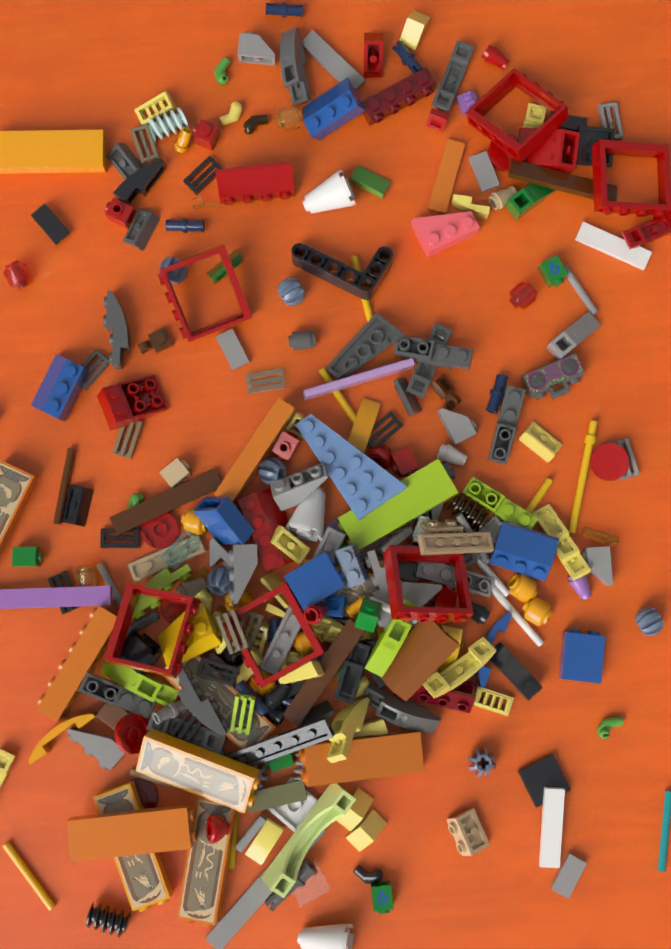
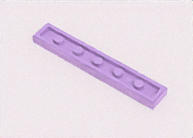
M409 358L305 389L303 398L306 401L412 369L415 363L413 358Z

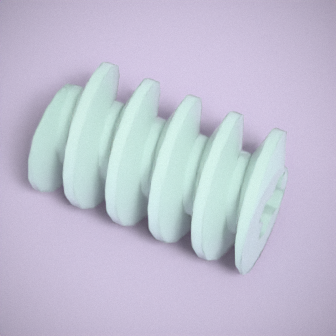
M180 107L177 108V114L173 110H170V116L164 112L163 119L156 115V122L149 118L148 127L154 142H156L157 135L162 140L163 133L170 137V130L177 134V128L181 130L184 125L189 128Z

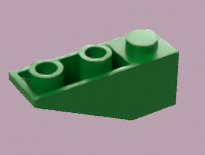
M530 183L510 197L505 207L517 221L556 190Z

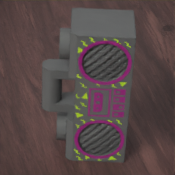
M575 353L523 375L521 381L529 399L534 397L536 400L547 396L546 392H549L553 400L569 393L570 389L567 383L570 382L573 385L580 382L581 377L585 373ZM559 384L562 385V387L557 390H553L552 388Z

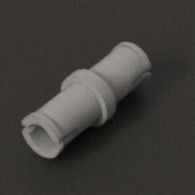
M180 699L175 703H168L165 708L154 712L152 718L159 725L169 718H176L179 713L188 708Z

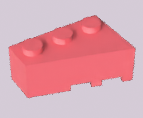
M472 211L413 218L411 222V227L427 258L477 235L480 229Z

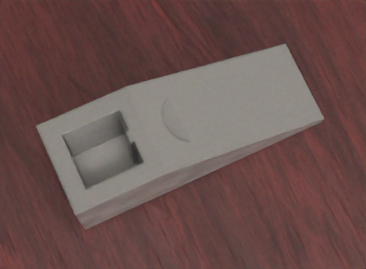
M587 312L551 341L546 348L557 361L561 360L597 330L601 324L590 312Z
M324 462L270 483L272 496L281 511L299 505L328 478Z
M257 544L233 545L232 550H229V562H232V570H229V581H233V589H229V601H233V606L237 605L258 564Z
M74 727L66 731L69 733L68 737L76 744L79 742L84 747L83 751L87 755L96 757L99 760L97 763L105 770L107 768L112 770L126 754L117 747L115 737Z

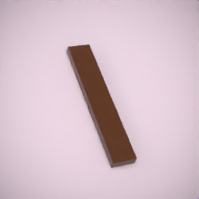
M511 159L509 162L508 178L594 200L592 179L523 161L519 163L515 159ZM607 184V201H617V186Z
M213 469L109 518L117 535H121L217 490L222 482L216 469Z
M349 619L320 660L319 663L325 675L307 679L284 712L283 716L297 727L302 724L366 632L356 628L354 620Z

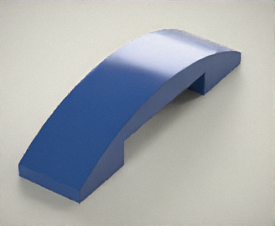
M503 614L488 630L484 638L491 645L498 630L506 632L512 614ZM483 666L477 671L479 686L485 688L491 669Z

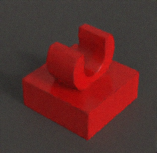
M431 108L426 126L444 132L449 114L444 113L445 111L439 108L437 110Z

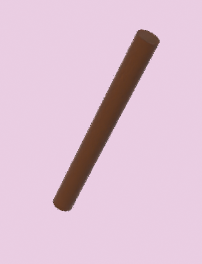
M67 449L54 524L61 525L75 449Z

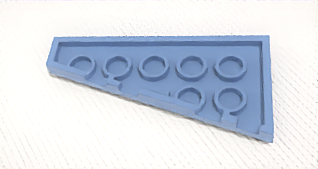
M312 414L296 424V427L320 463L324 462L326 472L358 520L363 519L408 488Z

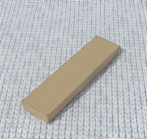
M490 532L419 534L417 536L421 555L488 553L494 551Z
M194 535L127 565L134 582H138L161 572L165 568H170L205 553L206 549L200 535Z

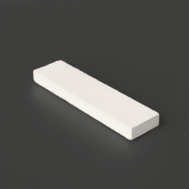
M585 222L582 223L575 238V241L641 270L645 269L652 254L651 251L642 247L630 250L624 239Z
M544 787L539 854L540 867L560 868L565 789L561 787Z

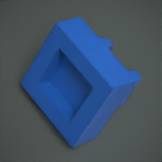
M335 595L326 597L325 606L328 609L326 616L343 618L347 598Z

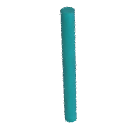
M665 790L658 860V871L666 872L671 820V791Z

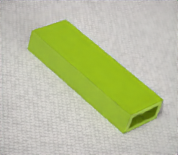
M437 459L401 480L400 482L408 488L363 519L358 520L352 510L338 517L340 530L342 533L346 532L349 537L347 540L348 544L357 543L359 551H362L458 495L459 492L441 461Z

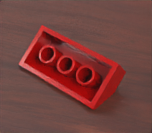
M291 162L215 169L221 204L233 205L235 202L252 203L254 200L271 201L273 198L285 200L295 196Z
M271 488L238 499L245 519L254 529L252 537L255 544H257V549L266 571L270 572L294 562V560L271 543L277 526L286 528L288 523L284 510H280L272 496Z

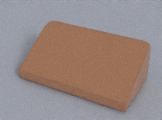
M105 703L96 714V717L115 730L119 720L125 715L131 714L119 706Z

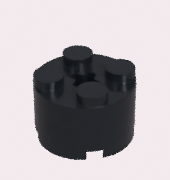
M132 629L125 639L120 658L153 666L163 655L162 651L159 652L158 650L160 648L159 644L146 633L140 635L138 634V629ZM133 669L139 674L142 672L141 670Z

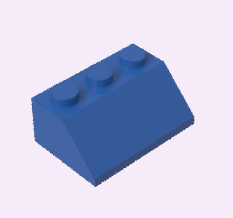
M348 77L302 108L305 126L311 137L319 141L365 111Z
M56 354L31 406L55 418L66 421L90 370Z
M503 521L493 544L494 551L491 552L489 564L545 581L553 563L559 538Z

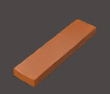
M447 139L428 211L446 214L465 143Z

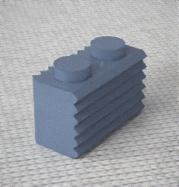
M357 543L335 551L348 588L365 583L370 579L367 572L368 569H366L365 562L361 558V551H359Z

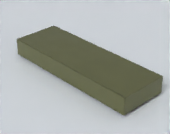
M297 780L255 790V803L252 808L249 807L248 809L249 813L307 800L304 782Z

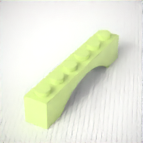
M338 783L330 784L261 877L271 891L283 898L296 883L302 861L313 842L324 829L337 819L345 816L356 798L346 788Z

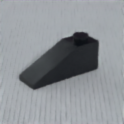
M500 642L494 647L496 652L490 658V661L523 698L529 701L543 687Z

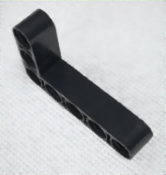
M297 243L291 249L292 263L296 267L363 300H369L375 295L390 270L393 261V251L386 246L380 247L364 273L305 244ZM335 270V271H337V272H336V273H331V272H329V271Z

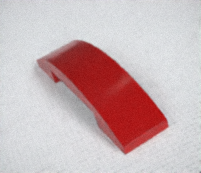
M671 211L665 214L664 217H658L645 224L623 231L621 234L629 249L643 246L670 234Z

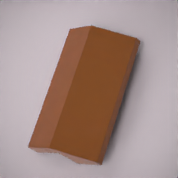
M437 621L417 622L410 629L391 665L383 677L380 678L391 691L407 701L460 646L459 642L446 633L441 623H437Z

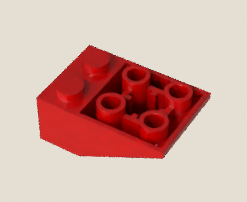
M519 128L518 143L522 144L538 128ZM556 129L523 162L570 174L576 169L580 133Z
M155 375L103 387L97 395L110 431L129 426L133 422L136 423L168 410Z

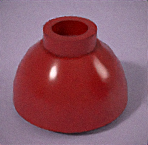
M387 445L372 447L366 453L367 457L385 470L389 468L392 460L391 449Z
M210 814L206 822V836L210 843H216L223 839L225 835H229L230 823L225 822L218 815Z

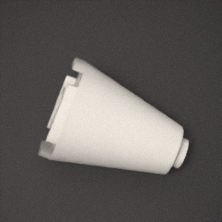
M342 169L338 170L304 196L305 200L302 202L306 211H310L313 214L357 204L355 200L352 201L355 196L348 179L342 176V174H345Z
M317 487L297 506L285 529L291 534L292 532L296 533V538L311 542H317L318 538L320 541L322 540L326 498L322 488Z
M353 924L304 927L302 931H299L297 942L300 944L301 949H352L354 934L350 933V928H353Z

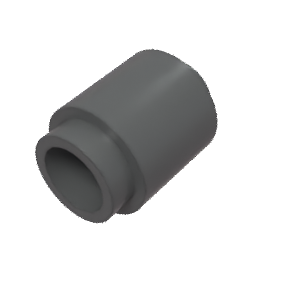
M293 331L292 336H288L289 346L293 347L294 351L312 349V347L316 346L315 331Z

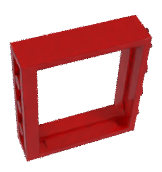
M512 69L466 111L469 125L519 163L569 118L568 107L564 104V101H559L550 91H545L536 81H531L524 73L521 74L516 69ZM515 87L553 113L522 144H519L483 117Z
M601 139L592 145L594 212H602L605 215L619 213V216L636 214L637 217L652 215L654 218H657L659 216L664 217L665 214L671 211L669 145ZM606 155L657 158L659 204L607 201Z
M224 244L159 269L160 274H158L161 285H166L168 292H165L168 303H173L175 310H172L176 321L180 320L182 327L179 330L183 339L187 338L188 342L253 318ZM219 253L242 313L191 332L167 273Z
M389 545L384 551L383 559L392 620H403V622L418 620L420 623L437 621V623L455 621V623L459 624L460 622H467L474 614L464 554L421 555L419 546ZM398 561L453 564L460 608L404 606Z
M127 583L104 660L111 664L177 679V675L181 673L183 667V655L188 650V637L194 629L193 620L199 612V602L191 596ZM139 595L187 605L169 669L120 658Z
M288 583L282 584L236 610L237 616L240 617L278 594L283 593L314 650L313 653L266 679L249 648L241 650L244 655L242 658L247 668H251L254 673L252 678L257 686L260 685L261 688L326 653L312 625L305 621L304 611ZM231 615L229 616L238 642L242 646V640ZM225 622V623H224L225 628H226V630L228 631V633L230 634V631H229V629H228V626H227V624H226V622Z

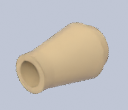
M510 186L491 193V196L488 197L490 206L494 210H501L506 205L507 200L517 193L516 189Z

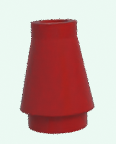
M489 44L481 56L485 59L484 62L502 70L509 63V60L495 45L493 47Z
M309 605L304 610V619L307 623L316 625L327 615L328 609L325 605Z

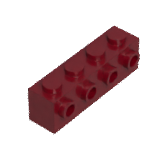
M426 67L362 101L365 108L362 114L369 126L379 123L384 118L398 113L401 109L413 105L422 98L430 96L434 92L436 82Z
M465 681L453 690L436 698H433L422 685L409 699L470 713L476 698L477 684Z

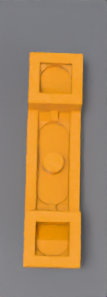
M366 398L362 399L348 440L350 444L363 454L365 453L381 403Z
M97 712L78 715L62 722L49 731L33 750L28 761L29 764L37 762L51 751L47 746L50 741L73 724H76L79 729L96 718Z

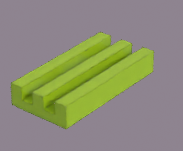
M236 693L230 732L235 730L240 734L242 732H246V735L250 734L256 697ZM239 699H243L238 726L235 725ZM248 700L251 701L247 727H244L243 722Z

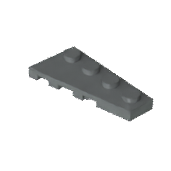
M376 313L326 367V370L338 380L348 377L402 338L404 334Z

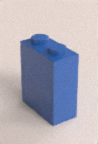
M206 497L193 511L219 544H244L254 532V529L229 497Z
M324 552L284 576L303 610L307 606L315 605L345 587L344 582L346 579L341 571L337 572L334 565L336 562L331 554L327 555Z
M569 628V632H563L559 678L601 684L605 636H600V632L588 631V634H580L581 630Z

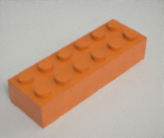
M99 606L93 609L89 616L91 618L89 624L82 627L79 632L81 637L78 642H74L68 651L70 652L67 660L63 659L58 667L60 672L56 677H52L48 683L49 690L39 698L37 711L55 722L64 720L81 693L78 689L86 672H94L107 650L117 612L107 606Z

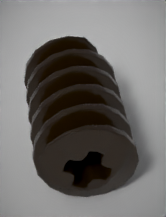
M464 493L456 495L445 510L453 508L452 515L462 513L467 522H471L470 527L472 529L477 527L476 532H478L488 519L489 512L482 515L483 508L480 507L476 510V502L470 505V497L463 500Z

